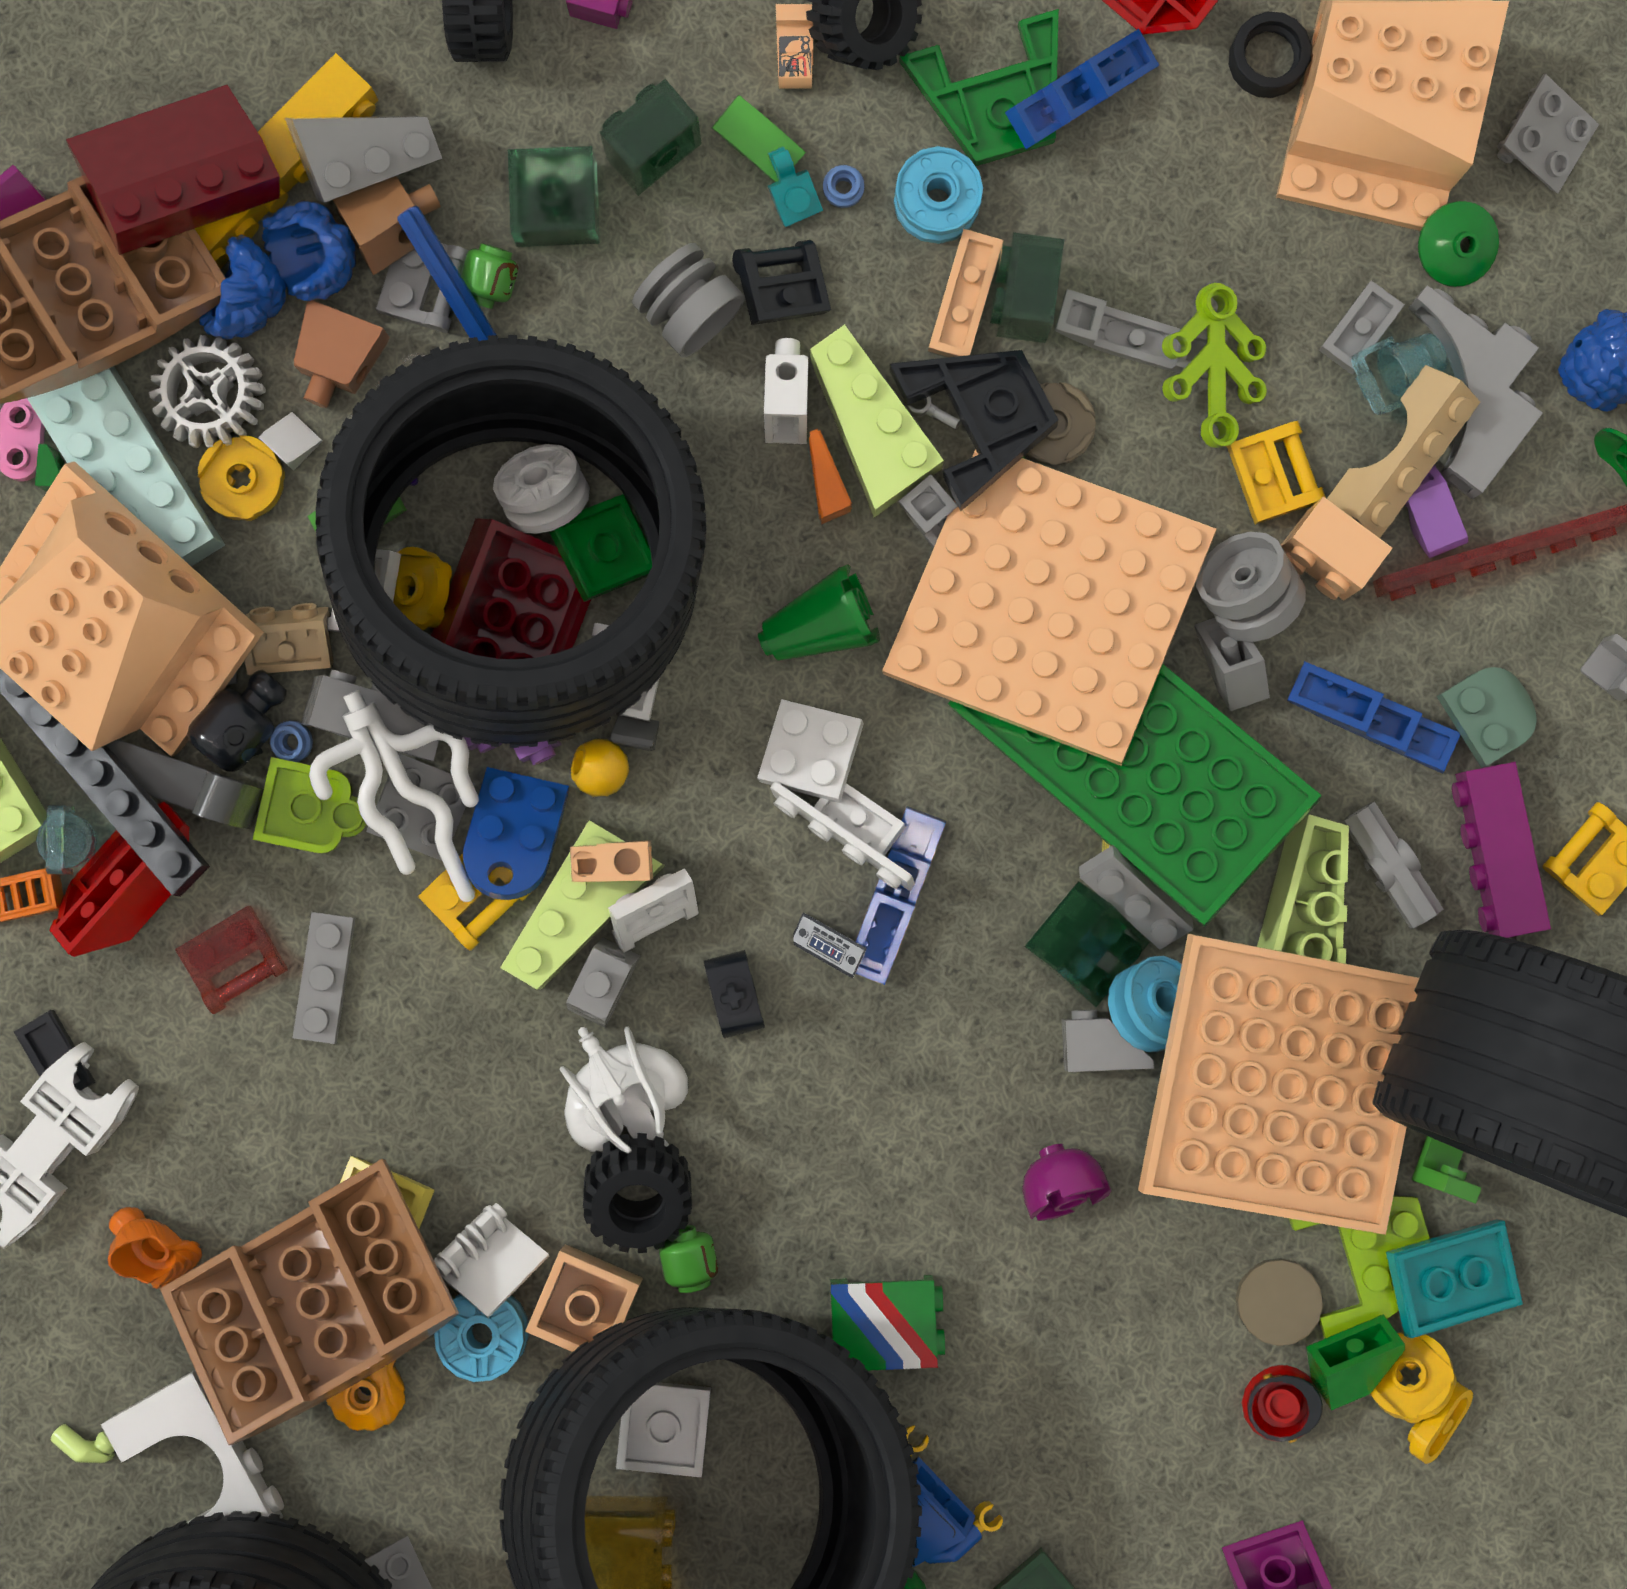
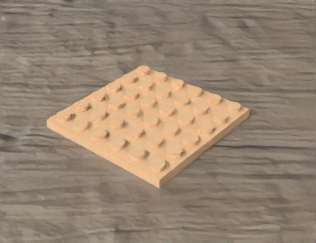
M975 449L974 454H973L972 457H975V456L978 455L976 449ZM1021 458L966 508L960 511L959 507H957L947 515L882 672L888 677L1122 766L1216 534V528Z
M1188 934L1138 1191L1148 1195L1386 1235L1407 1127L1383 1116L1372 1104L1378 1081L1383 1082L1385 1076L1382 1074L1391 1048L1394 1043H1399L1402 1036L1398 1031L1409 1003L1414 1002L1418 994L1414 990L1419 977Z

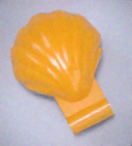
M396 1360L327 1399V1405L331 1407L335 1418L345 1423L348 1428L356 1431H375L384 1425L391 1424L406 1402L405 1386L395 1366ZM359 1387L368 1388L371 1396L362 1393Z

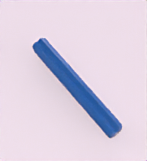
M413 206L403 211L397 217L399 224L469 338L477 337L478 341L488 340L489 335H497L420 208Z

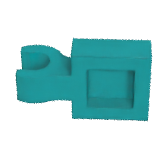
M784 147L769 152L768 155L778 181L767 187L783 226L787 227L823 211L809 172L806 169L798 173L795 172L788 149L785 150Z

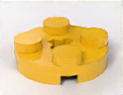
M241 435L240 437L231 438L232 444L228 446L221 440L216 441L213 447H209L203 454L198 466V478H200V488L202 490L200 492L204 501L214 511L232 520L252 521L269 512L280 499L284 488L285 471L278 456L264 442L252 436ZM246 468L250 469L248 475L251 479L250 483L247 486L242 485L238 489L234 488L235 479L231 476L235 470L243 472Z
M418 547L403 548L397 552L401 554L393 603L421 630H425L427 627L436 628L444 617V607L449 594V581L452 577L451 566L447 562L442 561L433 552ZM415 587L414 594L412 596L408 595L409 588Z
M1401 1332L1397 1334L1405 1343L1406 1350L1372 1391L1371 1396L1379 1407L1389 1415L1404 1419L1409 1423H1418L1423 1419L1436 1415L1448 1404L1456 1387L1457 1380L1450 1357L1435 1339L1426 1334L1409 1338ZM1407 1367L1411 1371L1416 1367L1420 1368L1421 1372L1418 1375L1420 1381L1416 1385L1408 1384L1404 1386L1400 1384L1404 1379L1401 1374L1403 1368Z

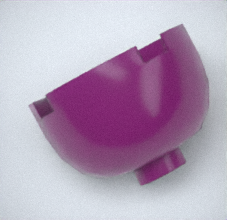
M1054 1144L1039 1151L1041 1158L1030 1165L1024 1176L1022 1186L1024 1202L1031 1219L1036 1217L1038 1221L1055 1219L1073 1213L1075 1211L1071 1210V1208L1086 1202L1087 1198H1090L1092 1205L1109 1196L1112 1191L1106 1174L1096 1159L1088 1152L1080 1149H1064L1063 1144Z

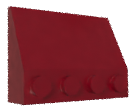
M228 85L66 139L71 154L119 255L280 198V176L262 138Z
M475 518L449 586L448 599L444 607V617L440 625L433 628L431 636L458 650L496 659H527L556 654L573 648L591 600L583 601L557 547L496 520Z

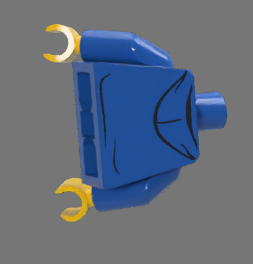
M915 1425L906 1428L908 1433L906 1435L907 1440L909 1434L914 1430ZM928 1435L924 1437L919 1446L912 1447L914 1452L923 1451L929 1443ZM919 1456L912 1461L918 1467L919 1474L916 1477L917 1484L921 1486V1495H918L917 1499L918 1505L922 1506V1516H919L918 1527H921V1537H916L915 1548H918L919 1551L918 1557L913 1560V1567L924 1561L929 1564L956 1562L982 1539L981 1533L984 1530L993 1532L1000 1529L1003 1523L1001 1515H998L989 1523H984L985 1513L991 1510L994 1504L989 1501L982 1502L975 1508L973 1514Z

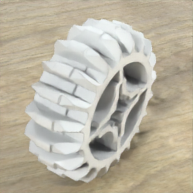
M200 335L196 347L190 339H183L184 351L180 353L176 348L169 347L168 351L173 359L169 363L162 359L157 360L158 366L164 370L163 375H151V381L160 386V388L149 392L152 400L160 402L153 408V413L157 417H164L161 422L163 429L168 432L174 430L173 437L179 442H183L188 438L189 445L193 448H199L203 440L206 447H213V444L218 441L217 437L226 446L231 445L232 437L230 433L232 431L239 436L247 435L246 430L241 427L245 420L251 425H257L258 420L250 413L251 409L257 411L264 409V404L260 400L253 398V396H260L266 393L265 387L256 382L262 377V372L257 367H251L254 362L253 357L249 353L241 355L242 348L235 342L227 347L226 340L219 336L215 338L211 345L210 339L206 335ZM210 361L227 364L221 370L217 367L209 373H201L194 367L200 363ZM185 376L188 387L185 394L179 398L181 403L178 405L177 389L181 379ZM197 379L206 386H210V390L213 393L212 396L218 403L217 405L209 398L206 399L204 397L203 388L199 385ZM237 379L238 394L234 405L230 409L226 397L229 390L235 386L233 381ZM210 410L220 416V419L209 423H195L187 420L193 414L198 416L204 411Z

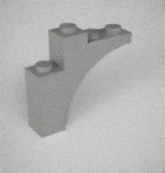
M1427 285L1408 309L1419 317L1437 338L1449 359L1454 377L1462 380L1480 401V404L1474 410L1469 420L1466 421L1457 433L1450 456L1440 473L1445 480L1469 498L1474 499L1484 492L1543 414V412L1534 407L1536 405L1535 401L1529 395L1519 390L1513 391L1509 388L1539 347L1531 342L1532 339L1526 331L1517 326H1509L1507 323H1504L1492 334L1487 330L1488 326L1481 318L1474 314H1465L1454 305V300L1450 295L1440 289L1433 290Z

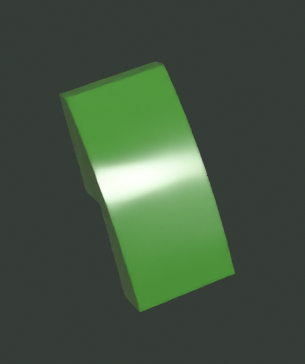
M737 95L711 127L774 183L778 181V178L770 161L769 152L784 147L785 150L788 149L794 166L806 153L740 95Z

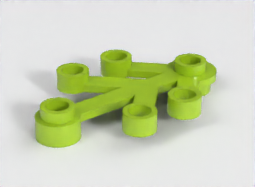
M1211 283L1199 291L1196 297L1197 312L1179 332L1164 338L1162 350L1169 359H1178L1186 356L1191 350V342L1206 327L1207 344L1180 374L1171 376L1164 381L1162 390L1164 396L1169 401L1176 402L1186 399L1191 394L1192 386L1208 369V417L1201 425V437L1208 446L1220 448L1231 445L1237 439L1239 433L1236 419L1231 414L1226 413V372L1238 385L1237 394L1243 403L1253 404L1262 401L1267 393L1264 381L1254 377L1239 358L1247 363L1260 360L1266 353V344L1260 336L1254 335L1236 315L1237 297L1234 291L1224 284ZM1211 298L1217 302V312L1214 311L1211 305ZM1225 329L1238 342L1237 354L1239 358L1225 343ZM1174 339H1177L1181 345L1180 352H1176L1173 348ZM1249 342L1255 347L1254 356L1248 351ZM1175 381L1181 386L1180 395L1176 394L1173 389ZM1250 384L1255 386L1257 390L1255 398L1249 394L1248 387ZM1213 424L1219 429L1218 438L1213 434Z

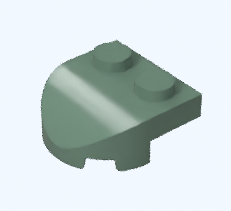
M1490 667L1467 676L1464 680L1436 696L1481 768L1492 764L1524 744L1532 736L1536 727V711L1528 692L1517 677L1503 668Z

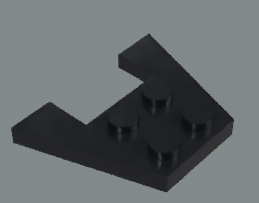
M1022 350L890 364V373L907 406L946 390L978 453L975 457L943 470V478L960 511L966 508L1058 426V418Z

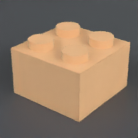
M1324 496L1305 512L1281 544L1298 574L1302 575L1304 571L1318 581L1315 585L1316 588L1333 600H1336L1338 597L1346 600L1362 590L1393 549Z
M565 1244L558 1253L525 1332L573 1352L581 1344L594 1340L593 1336L618 1323L625 1322L643 1278Z

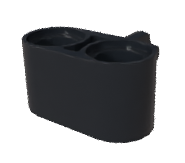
M745 950L704 960L714 1006L724 1039L765 1028Z

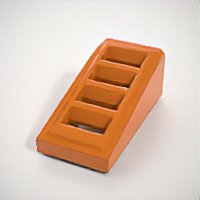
M815 429L810 431L809 447L819 519L821 524H824L850 513L852 502L821 431Z
M48 867L0 878V922L59 911L64 897L59 868ZM38 880L41 881L45 902L38 904L34 882ZM25 883L29 901V906L23 907L19 884ZM9 886L14 910L10 911L7 908L4 887Z

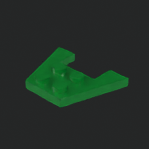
M1059 9L1022 19L1018 22V30L1028 61L951 83L940 45L911 52L904 57L900 56L899 63L975 166L1055 142L1056 131L1026 149L1005 112L1057 80Z

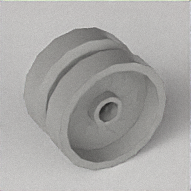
M1246 532L1234 535L1218 544L1206 556L1196 581V588L1202 600L1214 614L1224 633L1236 641H1261L1284 631L1299 616L1306 601V586L1276 538L1262 532Z

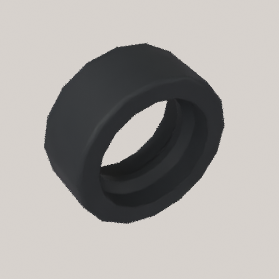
M1267 11L1252 16L1240 27L1229 50L1228 65L1233 79L1244 91L1256 97L1275 98L1287 94L1300 82L1311 61L1312 44L1307 30L1297 19L1283 12ZM1264 32L1276 33L1284 37L1291 44L1294 52L1293 64L1290 70L1283 76L1277 78L1265 77L1256 73L1247 63L1245 57L1246 47L1249 41L1256 35Z

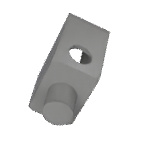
M603 937L592 948L566 1001L567 1009L606 1028L641 956L630 950L623 953L616 943Z

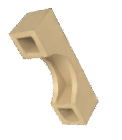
M1427 365L1423 367L1400 399L1407 411V426L1396 448L1384 459L1373 465L1363 468H1349L1327 498L1379 538L1393 523L1400 510L1418 489L1423 479L1440 456L1444 454L1454 437L1480 404L1478 398L1462 380Z

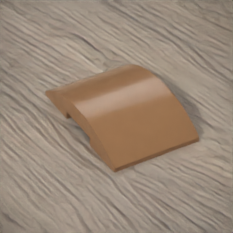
M82 176L67 182V191L1 220L0 404L44 394L107 370L160 343L218 305L221 298V282L226 278L196 230L192 229L119 255Z
M385 1159L377 1161L308 1202L310 1207L241 1247L234 1245L160 1288L228 1445L237 1444L266 1431L360 1382L423 1342L459 1314Z

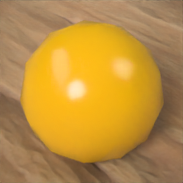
M593 739L582 743L574 754L571 766V778L580 791L592 797L609 796L618 792L624 785L629 773L628 757L618 744L612 743L608 739Z

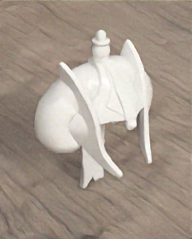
M581 1027L578 1030V1034L581 1036L579 1042H582L583 1049L588 1053L589 1062L576 1075L564 1066L560 1067V1071L570 1084L564 1110L567 1129L572 1139L579 1146L591 1152L596 1150L603 1151V1144L607 1141L612 1142L623 1152L629 1153L632 1151L619 1137L623 1130V1125L627 1127L633 1139L637 1138V1133H647V1139L653 1140L655 1136L663 1138L665 1110L676 1108L684 1101L688 1094V1077L679 1061L665 1050L636 1043L629 1027L624 1029L626 1044L616 1046L607 1051L600 1046L599 1040L593 1036V1032L589 1033L587 1028ZM650 1109L654 1110L655 1120L650 1112ZM664 1139V1146L667 1147L669 1144Z

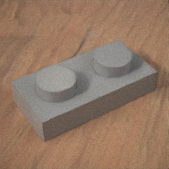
M1371 280L1319 351L1353 375L1405 304Z

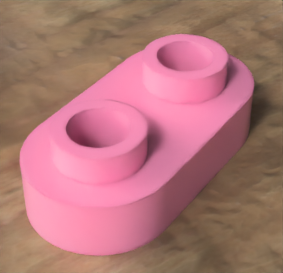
M27 398L7 402L0 410V470L4 475L15 481H28L36 476L38 444H44L45 427ZM24 410L26 413L24 421L15 423V415L19 411ZM22 452V462L14 465L12 462L14 454Z

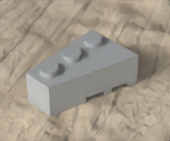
M427 117L285 118L316 199L322 202L333 200L442 159Z
M331 670L330 677L325 675L314 676L301 720L302 725L318 728L349 739L352 738L342 717L350 712L343 696L359 690L365 704L375 703L385 726L391 732L404 735L425 726L415 718L404 713L398 703H391L373 684L371 689L355 685L356 676L336 670ZM439 740L428 743L418 749L399 753L427 761H434Z

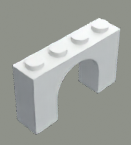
M196 1370L119 1412L101 1424L121 1463L157 1442L173 1436H189L207 1444L215 1452L221 1463L224 1480L220 1498L215 1506L198 1516L204 1515V1517H208L219 1512H223L224 1516H229L233 1511H242V1514H250L252 1511L261 1512V1516L269 1517L273 1513L283 1518L280 1511L284 1508L283 1500L274 1486L267 1487L260 1474L263 1471V1464L258 1453L253 1448L247 1450L243 1441L234 1445H228Z

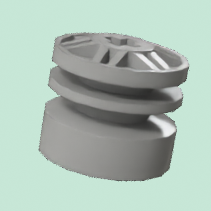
M689 243L679 248L659 263L642 282L632 300V304L640 313H647L646 319L652 326L659 325L669 319L663 329L662 336L682 358L688 357L700 350L726 327L745 301L744 294L726 275L718 276L708 282L716 266L710 258L703 259V250L696 243Z

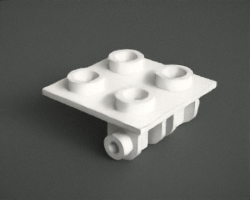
M497 1203L493 1206H486L483 1212L470 1224H467L464 1227L465 1229L458 1233L455 1239L442 1252H439L434 1259L442 1279L487 1318L549 1257L545 1250L505 1218L507 1216L506 1211Z

